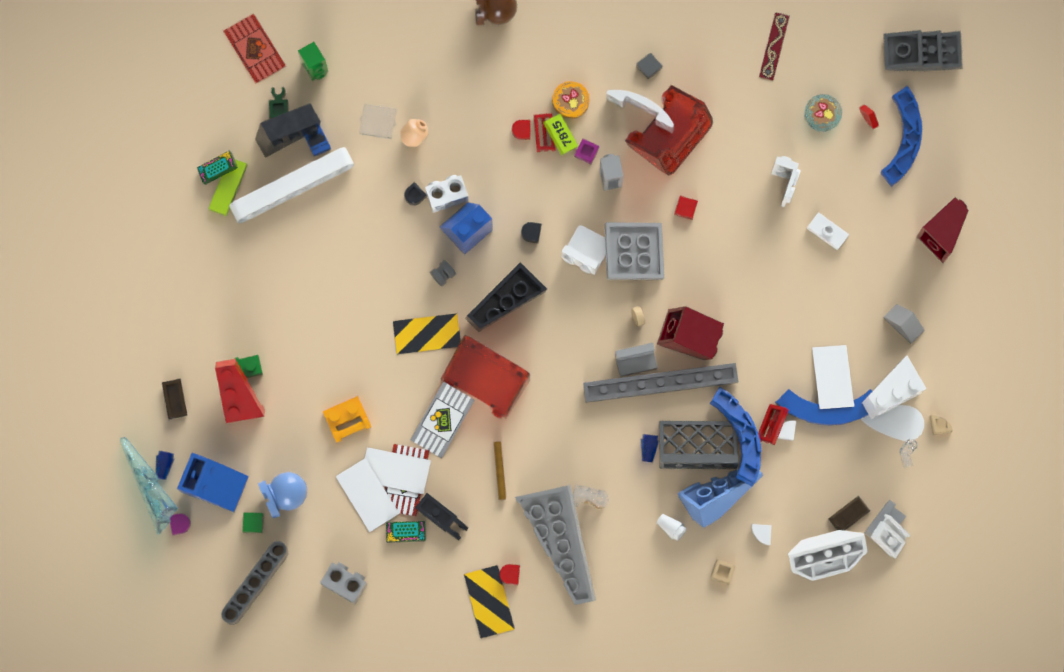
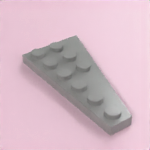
M568 485L515 497L525 511L523 513L526 518L530 520L534 527L533 531L547 556L553 561L556 572H559L562 577L564 586L574 604L595 601L571 486Z

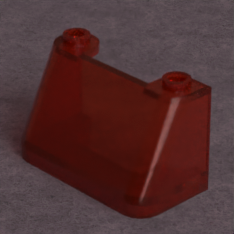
M670 85L662 94L663 110L674 124L673 133L657 126L655 117L643 133L635 130L625 140L632 150L668 176L675 173L713 124V118L705 102L673 85Z
M464 335L442 374L441 381L454 388L458 387L490 406L491 414L495 417L507 419L530 382V373L473 338Z

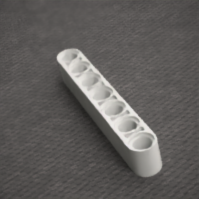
M345 147L337 149L237 199L229 207L237 223H243L351 169L354 163Z

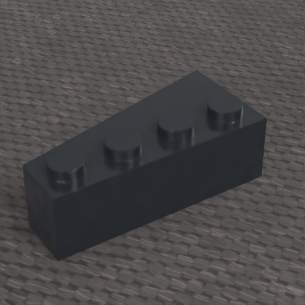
M520 262L465 319L480 332L547 291V288Z

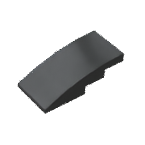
M915 30L884 34L885 70L938 71L963 69L961 31L942 33L941 30L930 32Z

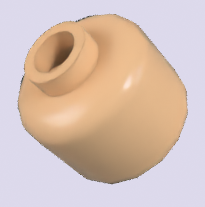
M410 119L400 131L402 142L409 147L419 146L428 136L426 123L422 120Z

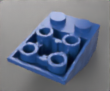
M191 453L177 489L186 495L235 512L249 476L206 457Z

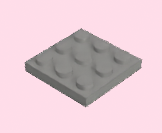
M606 222L604 224L607 280L664 279L662 223Z

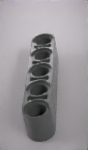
M276 541L269 546L225 605L221 616L226 623L234 625L241 620L287 558L288 548L283 542ZM278 546L284 549L283 554L280 556L274 555V549ZM266 562L272 564V568L268 572L262 571V566ZM254 578L260 580V584L256 588L250 586V582ZM247 594L248 601L240 604L238 601L239 596ZM230 610L236 611V617L233 620H228L226 617L227 612Z

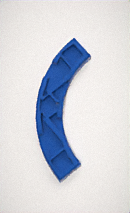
M908 86L892 96L901 115L903 133L901 145L896 156L880 172L891 187L899 182L911 168L917 157L922 140V118L919 106Z
M719 387L710 404L729 420L738 436L741 448V461L736 478L753 487L761 466V443L758 431L749 413L745 412L739 401L729 392Z
M790 389L775 404L789 410L788 414L809 423L829 426L842 425L869 415L862 402L872 390H868L864 395L855 399L854 407L820 409L819 404L799 397Z

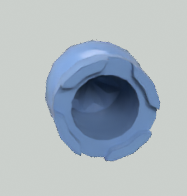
M292 472L279 474L272 480L271 484H267L265 480L258 483L264 498L269 499L266 505L273 518L280 516L279 511L281 509L289 511L298 508L307 497L305 481L298 474Z

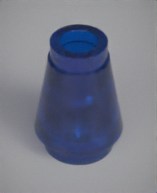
M643 434L642 439H640L642 461L653 462L659 444L658 436Z
M159 450L158 455H156L155 478L167 480L175 460L173 458L174 453Z

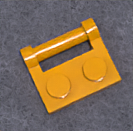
M358 396L322 411L336 443L342 441L341 439L364 428L367 430L372 427ZM359 417L362 418L361 422L339 432L336 429Z

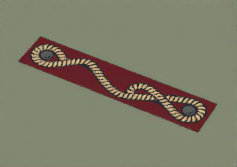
M775 12L759 75L761 78L774 80L789 15Z

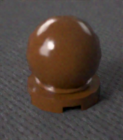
M476 0V4L479 5V9H475L476 24L484 25L486 20L498 25L508 23L517 12V1Z

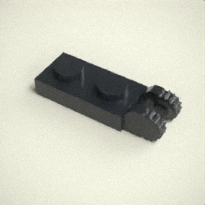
M428 493L425 494L415 507L427 519L445 533L448 532L458 541L461 536L456 531H453L450 526L455 522L462 530L467 531L469 528L453 512Z

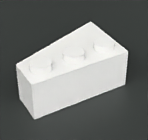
M908 356L903 358L862 402L871 419L920 395L926 389Z

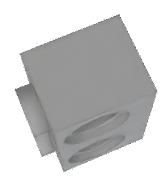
M608 154L600 158L599 171L603 191L621 188L624 176L619 155Z
M332 562L320 582L321 585L356 604L367 586V583L364 581L365 577L357 572L354 575L347 571L348 567L340 562L337 565ZM335 572L342 574L338 582L331 580V576ZM351 582H357L359 585L358 589L354 592L348 590V585Z

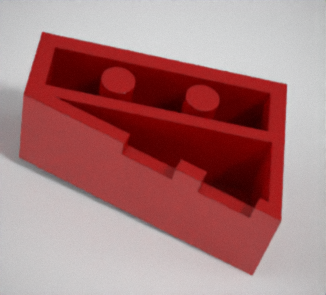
M236 359L216 362L215 371L225 422L231 423L264 417L265 409L257 399L254 390L249 385Z

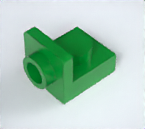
M259 355L241 359L238 357L234 358L246 378L263 375Z

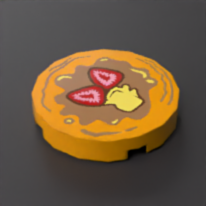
M567 81L560 84L552 96L555 111L565 118H577L583 115L588 109L590 102L587 89L575 81Z

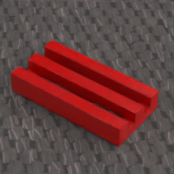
M552 113L534 115L537 152L556 150L552 138L551 145H547L546 127L543 124L545 118L550 119L553 117ZM538 119L542 121L544 146H540Z
M769 404L758 432L760 442L776 444L789 411L787 408Z

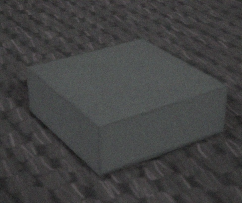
M649 53L636 64L647 79L651 78L663 67L652 53Z

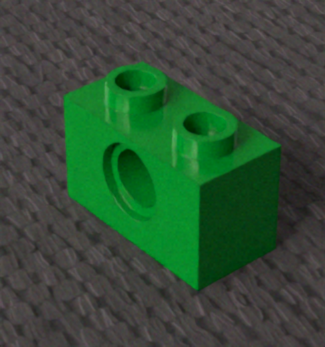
M315 42L298 50L301 64L311 80L324 78L326 73H328L326 60Z

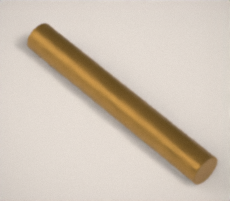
M498 441L494 442L499 500H506L502 445Z

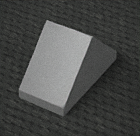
M898 304L883 317L910 344L924 331L915 314Z

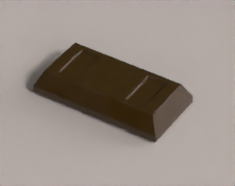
M181 378L162 382L168 419L188 416Z
M858 495L828 519L837 531H845L871 510Z

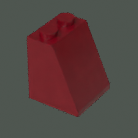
M954 197L922 227L916 236L942 263L953 252L969 211L967 205L961 199L958 200Z
M687 306L668 309L657 345L701 360H711L717 353V345L723 335L724 323Z

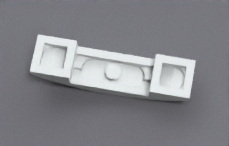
M607 91V100L622 108L626 102H629L656 116V125L673 133L674 124L672 120L653 101L629 91Z

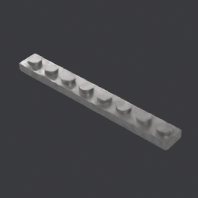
M736 363L584 382L583 388L585 402L589 403L735 384L739 381Z

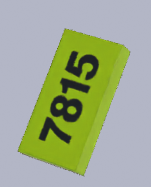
M561 114L543 122L561 156L578 147Z

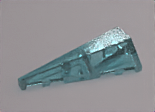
M121 437L120 444L157 534H160L171 522L169 518L178 507L158 484L160 479L126 437Z

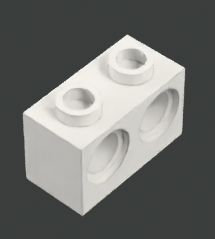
M461 175L449 176L442 182L433 181L425 187L433 213L469 201ZM453 186H458L460 191L454 193L450 189ZM435 192H440L443 194L442 197L438 199L434 198L432 195Z

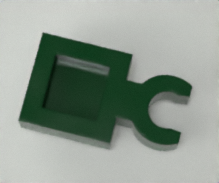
M272 87L271 93L274 100H269V119L289 112L288 99H283L286 96L285 88L282 87V92L276 94L275 88Z

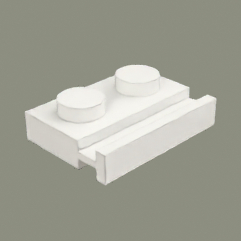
M885 514L884 521H880L871 538L890 557L896 559L906 543L904 540L906 537H910V534L892 516Z

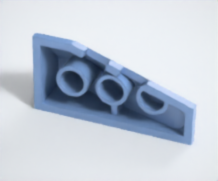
M739 469L729 472L728 476L718 479L717 476L710 478L711 482L702 485L700 482L695 483L678 493V497L695 522L702 527L712 524L720 519L751 488L750 485L736 478ZM759 471L755 483L763 476L762 472Z

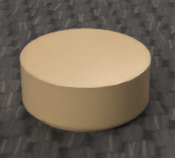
M640 307L632 308L631 312L635 325L637 327L644 325L645 318Z

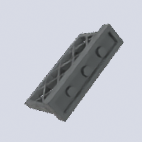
M659 421V469H737L739 463L737 434L729 421ZM663 426H671L676 432L671 437H668L664 433ZM685 427H691L695 432L690 437H687L682 430ZM704 427H711L715 432L708 438L701 430ZM724 427H732L733 433L728 438L720 432ZM678 433L686 440L680 447L672 440ZM697 434L705 440L699 447L692 441ZM716 434L725 440L719 447L711 441ZM668 443L676 448L672 454H664V447ZM687 443H690L696 449L692 454H686L682 450ZM707 443L715 449L711 454H706L701 450ZM728 443L733 448V454H725L721 448Z

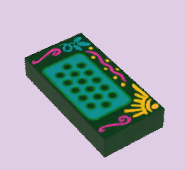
M230 150L197 167L204 185L238 168L233 153Z
M425 521L386 522L387 543L426 541Z

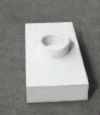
M819 212L807 227L809 231L837 251L849 236L847 232Z

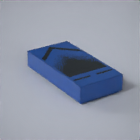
M320 126L315 134L304 136L314 157L331 149Z

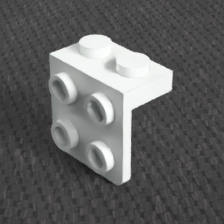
M786 156L776 158L771 172L773 175L789 179L781 207H785L786 203L790 204L795 190L792 185H796L801 171L797 169L799 163L793 162L791 158Z
M580 225L577 227L569 244L564 246L561 257L565 262L572 265L575 264L582 271L595 275L606 256L605 237Z

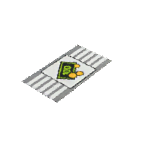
M443 382L413 434L411 441L442 458L475 400Z

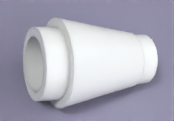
M664 514L657 520V524L672 540L678 541L686 531L683 523Z

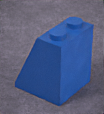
M467 202L439 228L465 255L493 231L492 217L480 204Z

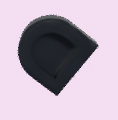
M413 182L405 190L404 197L408 204L418 205L427 198V194Z
M534 222L524 224L521 229L522 238L527 242L539 243L542 224Z

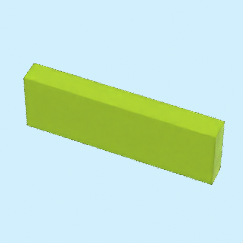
M236 159L238 168L221 177L208 208L210 211L224 216L228 215L229 205L235 198L248 166L247 163Z

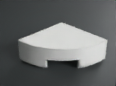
M796 421L783 423L778 439L793 441Z
M752 524L751 529L754 536L762 544L770 546L771 525Z

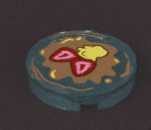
M820 94L808 101L804 116L811 128L826 132L839 124L842 118V108L834 97Z

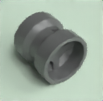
M443 260L437 269L430 271V275L440 286L446 284L447 279L453 278L456 275V272L447 261Z

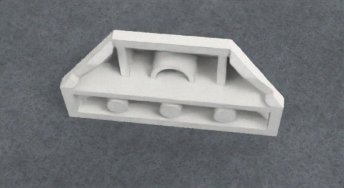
M838 530L801 540L788 553L792 573L814 581L850 571L868 551L864 533Z

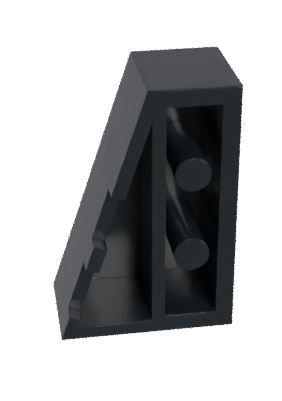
M311 103L261 122L255 140L266 158L304 138L307 134L308 136L315 134L321 121Z

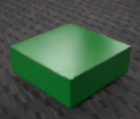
M243 512L242 532L263 533L264 514Z

